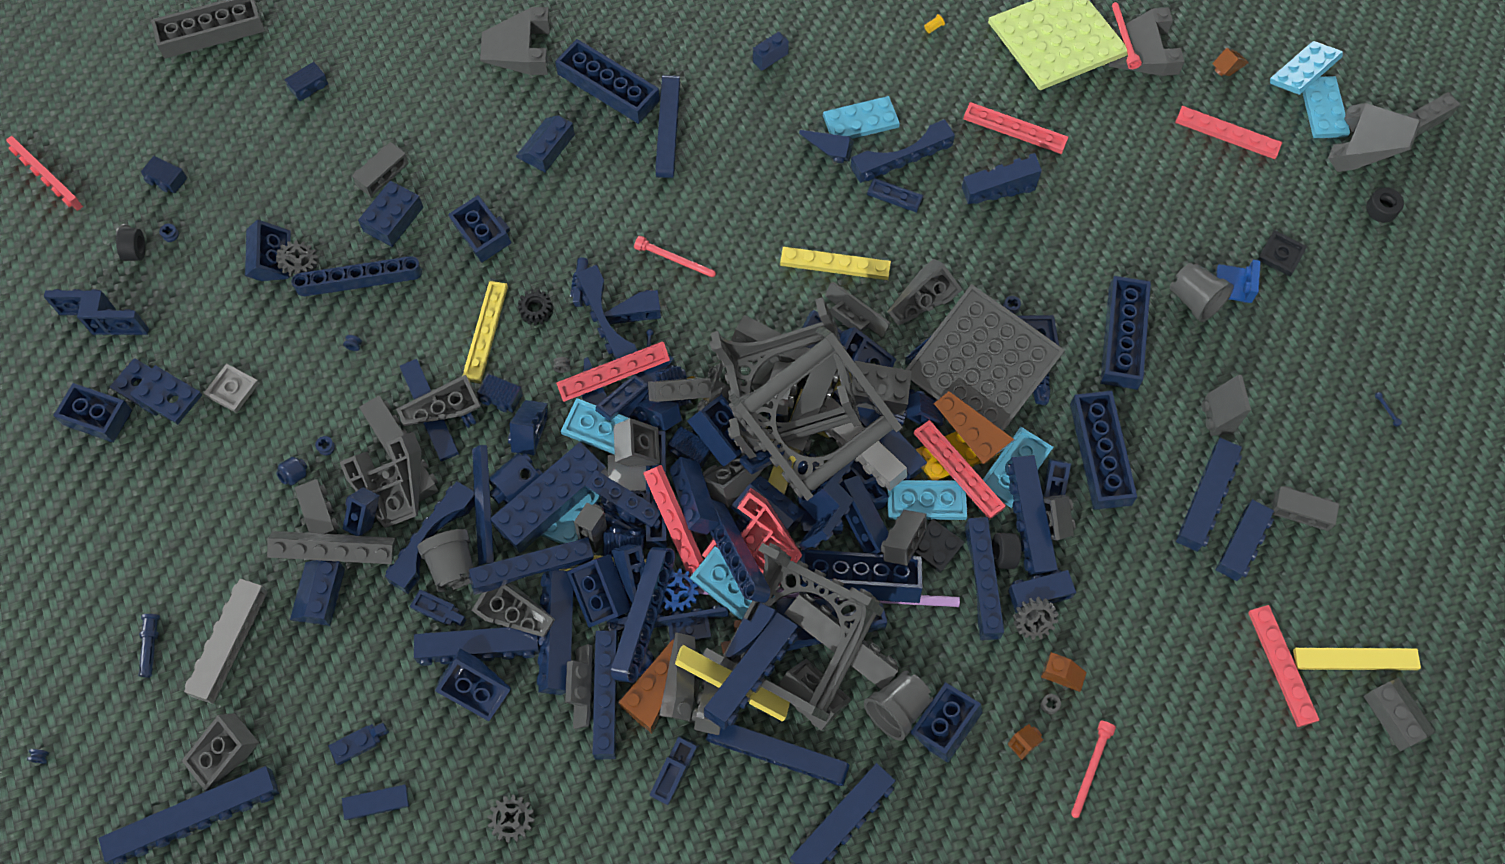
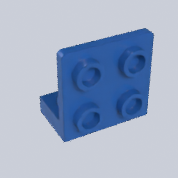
M1252 260L1251 264L1246 266V269L1219 264L1216 277L1219 279L1224 278L1234 285L1229 300L1252 303L1259 291L1260 261Z

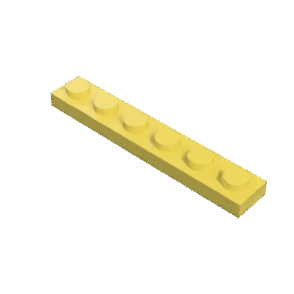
M783 247L780 266L888 280L891 261Z

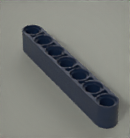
M662 75L656 178H674L680 76Z
M409 256L298 273L292 277L291 283L297 294L305 297L415 280L421 277L422 269L418 259Z
M712 500L719 523L710 533L743 597L760 603L767 602L770 597V587L724 503Z
M653 547L648 553L611 668V676L614 680L633 683L639 676L674 565L675 553L673 549Z
M734 724L732 726L728 725L725 730L721 728L719 735L708 733L706 738L708 742L838 786H844L850 767L844 761Z

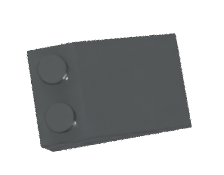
M1237 375L1209 392L1202 401V411L1206 414V427L1210 430L1211 436L1234 434L1251 411L1242 375Z
M235 713L217 715L183 758L182 762L202 788L208 791L242 763L259 742Z

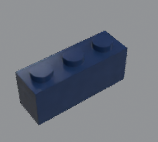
M1057 570L1047 576H1033L1028 581L1023 579L1014 581L1008 593L1015 613H1018L1016 608H1022L1023 601L1026 604L1029 603V598H1032L1033 601H1036L1037 597H1040L1042 601L1046 598L1049 603L1053 604L1072 599L1076 594V590L1069 571Z

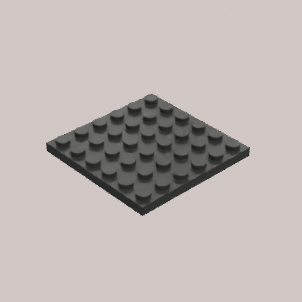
M971 284L905 370L912 371L911 382L934 399L939 400L950 391L1004 431L1065 350Z

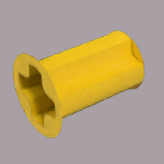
M937 14L924 27L928 33H931L940 26H944L945 22Z

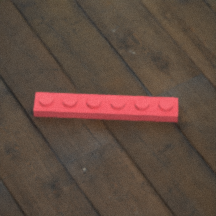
M971 102L963 118L966 121L1062 154L1068 140V136Z
M1182 106L1175 122L1272 159H1276L1282 142L1185 106Z
M10 136L6 139L10 145L8 149L15 156L19 155L20 161L26 167L30 165L29 169L35 176L38 177L40 175V180L47 187L52 186L51 190L57 197L62 196V201L69 208L72 206L78 211L83 207L78 199L14 137Z
M662 341L559 381L556 384L561 398L565 402L670 361V358Z
M930 420L914 431L915 436L989 520L1005 509V504Z
M659 465L643 474L686 571H689L690 578L703 561V558L691 531L688 530L685 517L663 467Z
M1267 605L1250 610L1248 614L1297 727L1318 722V715L1270 606Z

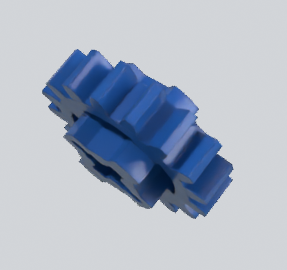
M672 569L669 581L675 580L667 584L664 593L672 598V602L663 596L661 605L666 604V611L672 608L673 612L680 609L684 613V607L690 610V603L696 604L697 601L694 596H699V592L695 589H698L699 586L689 579V571L682 574V569H679L678 573H675ZM683 580L690 585V588L683 584ZM676 588H680L678 594H674Z

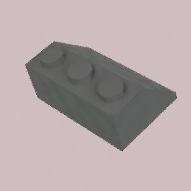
M806 658L790 669L777 686L810 702L824 674ZM838 688L826 711L830 714L827 721H823L798 707L796 709L822 731L843 711L852 699Z
M1399 678L1372 690L1364 696L1399 751L1436 733Z

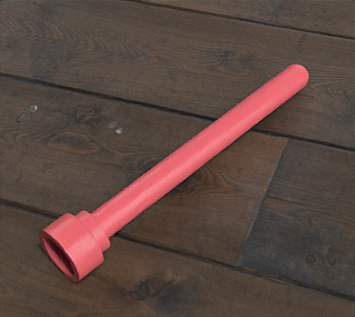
M1115 2L1112 4V8L1123 42L1127 48L1128 57L1126 63L1129 69H1137L1141 66L1142 62L1140 56L1134 53L1119 4Z
M639 235L635 241L634 249L648 250L709 277L716 276L714 270L652 245L643 236Z
M1100 721L1098 725L1099 738L1071 812L1073 818L1080 816L1107 739L1114 735L1116 726L1109 722Z

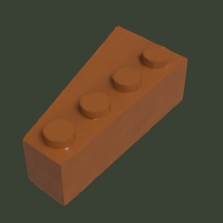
M950 391L934 403L984 465L1015 441L1011 436Z
M674 640L667 645L619 701L621 709L651 734L661 717L659 714Z

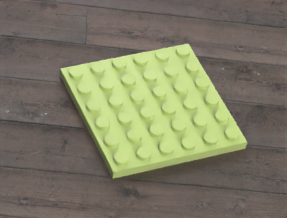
M1033 0L989 17L988 23L1039 90L1128 55L1123 41L1089 0Z

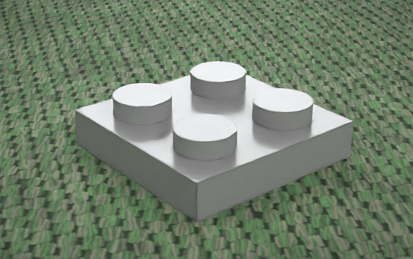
M226 364L203 394L207 398L237 413L259 382L255 378Z

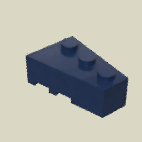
M524 401L510 422L508 444H511V452L535 455L548 419V403Z

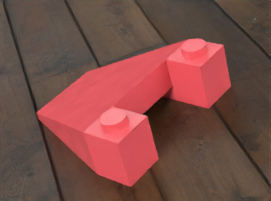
M750 488L739 502L737 508L752 519L741 535L760 571L763 574L765 566L764 554L759 551L762 543L768 546L772 543L780 547L782 551L792 557L791 561L797 563L802 557L799 548L768 500ZM714 539L704 549L702 556L706 557L714 546L718 548Z

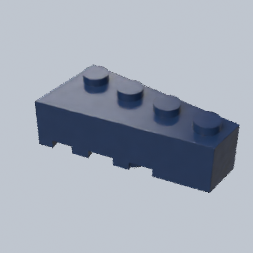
M1030 154L1028 159L1022 161L1021 158L1015 159L1013 164L1007 166L1000 164L990 172L986 169L965 176L962 189L967 204H978L986 200H997L1001 197H1012L1016 194L1035 191L1042 171L1036 154Z

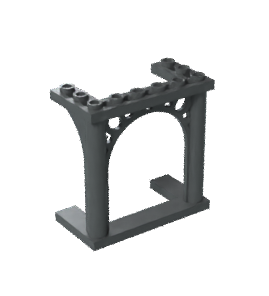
M823 297L815 299L821 323L763 341L750 343L726 340L719 331L711 333V349L713 352H716L718 360L722 361L724 368L727 370L725 379L731 390H728L729 397L734 393L737 397L751 393L752 382L757 371L771 358L820 342L822 339L816 330L821 326L831 331L841 344L836 322ZM836 353L834 358L841 385L837 386L842 407L793 422H776L778 433L784 443L848 423H852L854 427L862 425L848 369ZM758 360L757 364L754 366L752 363H750L751 361L754 363ZM741 367H749L751 373L749 375H742L739 370ZM741 380H747V384L742 386L744 384ZM733 412L735 418L729 420L730 427L728 428L730 438L735 440L736 445L740 446L742 453H745L749 459L757 457L756 451L762 450L757 443L760 439L756 434L751 436L745 428L748 425L744 419L740 421ZM760 413L757 414V419L759 421H769V419H766ZM767 429V430H768L767 433H771V432H772V429Z
M823 326L816 330L822 340L771 380L745 396L737 397L734 393L729 397L731 401L729 406L740 421L742 419L746 421L748 425L745 428L751 436L757 435L760 439L757 443L764 452L766 450L770 452L772 456L769 459L775 467L780 465L783 469L782 476L799 498L804 496L807 501L813 497L812 491L890 431L898 432L903 428L835 335ZM836 353L875 405L873 409L879 415V418L830 454L819 457L798 454L787 447L780 438L776 426L778 404L789 388ZM770 401L773 402V407L771 409L769 407L763 406L764 404L768 405ZM759 412H768L771 418L769 421L761 422L757 419V414ZM760 426H771L772 432L767 433L768 430L766 428H761ZM782 443V447L778 448L777 444ZM790 456H794L796 459V461L793 464V468H791L792 461L790 459L788 461V458ZM801 461H806L808 464V469L804 474L798 473V464ZM813 462H818L819 465H818V466H814L816 469L813 471V464H812V463H813Z
M762 543L759 551L764 554L765 558L763 576L770 587V597L767 602L762 604L772 607L781 598L797 592L819 595L826 599L835 609L840 621L841 636L838 648L810 702L797 697L766 679L761 681L763 682L761 687L823 721H827L830 714L826 711L876 615L881 616L884 609L879 605L880 601L876 600L870 592L862 588L859 591L853 587L848 590L843 587L844 583L835 578L830 581L825 578L826 574L817 569L812 572L808 570L809 566L799 560L797 563L791 561L792 557L782 551L780 547L772 543L769 546ZM790 574H793L796 578L794 588H789L786 583V578ZM801 577L805 583L808 581L806 587L801 586ZM780 583L784 588L783 592H777L778 589L781 588L779 586ZM821 589H825L823 594H820ZM839 598V600L844 602L841 605L836 604L835 600ZM752 601L743 618L752 621L760 602ZM854 605L856 607L853 615L844 616L842 614V610L846 606ZM846 621H854L853 624L850 623V628L845 626ZM734 634L723 656L708 648L705 649L703 656L733 671L746 652L733 660L725 656L735 637Z

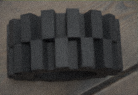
M533 289L530 290V294L526 291L525 297L521 295V300H518L521 318L530 325L532 322L534 325H537V322H540V325L544 324L543 320L547 322L549 320L548 317H551V312H553L549 295H546L544 291L541 293L538 289L535 293ZM533 303L542 304V309L537 312H531L528 308Z

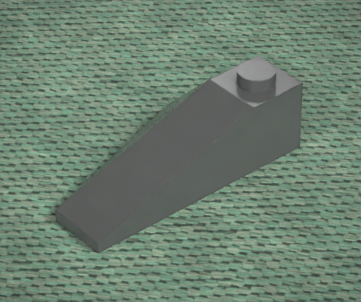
M932 259L919 271L887 312L899 326L918 317L919 314L925 311H931L940 304L948 303L962 289L942 262Z
M463 375L396 410L403 425L407 426L464 416L480 408L481 405L473 384L466 375Z
M741 457L733 459L724 467L722 465L719 467L714 465L703 472L710 497L715 501L724 503L726 507L731 506L762 471L760 470L751 475L740 463Z
M675 633L659 716L695 723L692 720L694 708L699 707V704H697L699 694L698 676L675 665L679 649L682 645L696 651L695 637Z

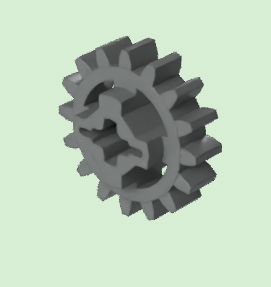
M297 240L294 241V244L288 241L287 246L282 244L281 250H277L276 262L278 263V268H283L282 273L289 272L290 277L293 274L313 271V268L317 267L318 256L316 255V250H311V245L305 246L304 241L301 244H298Z
M1037 597L1036 601L1029 598V603L1026 604L1023 601V607L1016 608L1018 614L1013 615L1015 618L1013 623L1018 633L1023 634L1024 638L1030 636L1034 640L1036 636H1039L1042 639V634L1050 635L1049 629L1055 630L1053 623H1058L1056 618L1058 613L1054 605L1049 603L1046 598L1043 601L1040 597Z
M512 795L511 800L503 796L504 802L501 803L496 800L498 806L490 808L493 815L487 816L492 821L488 824V827L490 829L495 828L492 831V835L496 836L499 834V841L506 838V842L510 844L512 838H514L518 843L519 836L522 835V837L526 838L525 831L533 830L529 824L535 823V820L530 817L534 814V811L528 810L531 806L529 802L523 804V797H520L517 801L515 795ZM510 805L519 806L514 809L507 808ZM501 812V820L497 823L498 815ZM511 815L515 821L511 823L508 816ZM525 816V822L521 826V819ZM508 829L516 831L514 833H505Z

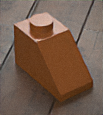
M1226 48L1212 64L1216 67L1214 70L1220 76H1231L1249 62L1237 51Z
M1051 652L1046 659L1041 678L1080 692L1087 672L1071 659Z
M1028 724L1008 742V746L1023 760L1043 741L1041 738L1042 734L1036 727H1031Z

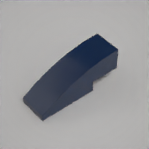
M853 461L850 465L852 469L846 474L847 479L859 475L877 510L884 508L889 496L877 484L876 478L872 474L869 475L863 469V465L859 461Z
M760 603L752 621L743 618L725 656L733 660L746 652L777 614V611Z
M682 735L677 738L649 796L669 805L697 752L699 744Z

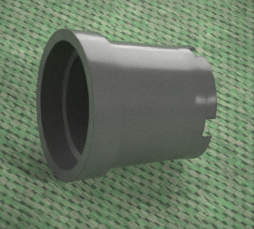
M1194 262V265L1189 263L1184 266L1176 275L1177 281L1175 283L1172 281L1170 285V291L1192 310V315L1199 322H1205L1214 316L1227 302L1234 289L1232 283L1224 278L1219 279L1196 262Z
M465 529L439 533L425 539L417 546L421 558L425 559L438 592H446L447 587H452L455 590L470 584L469 569L474 567L468 546L470 544L469 534Z
M903 671L879 692L872 693L864 700L865 710L872 721L885 734L898 741L905 739L911 731L913 723L933 701V697L929 698L928 694L931 691L927 685L915 674L912 677L907 675L909 671Z

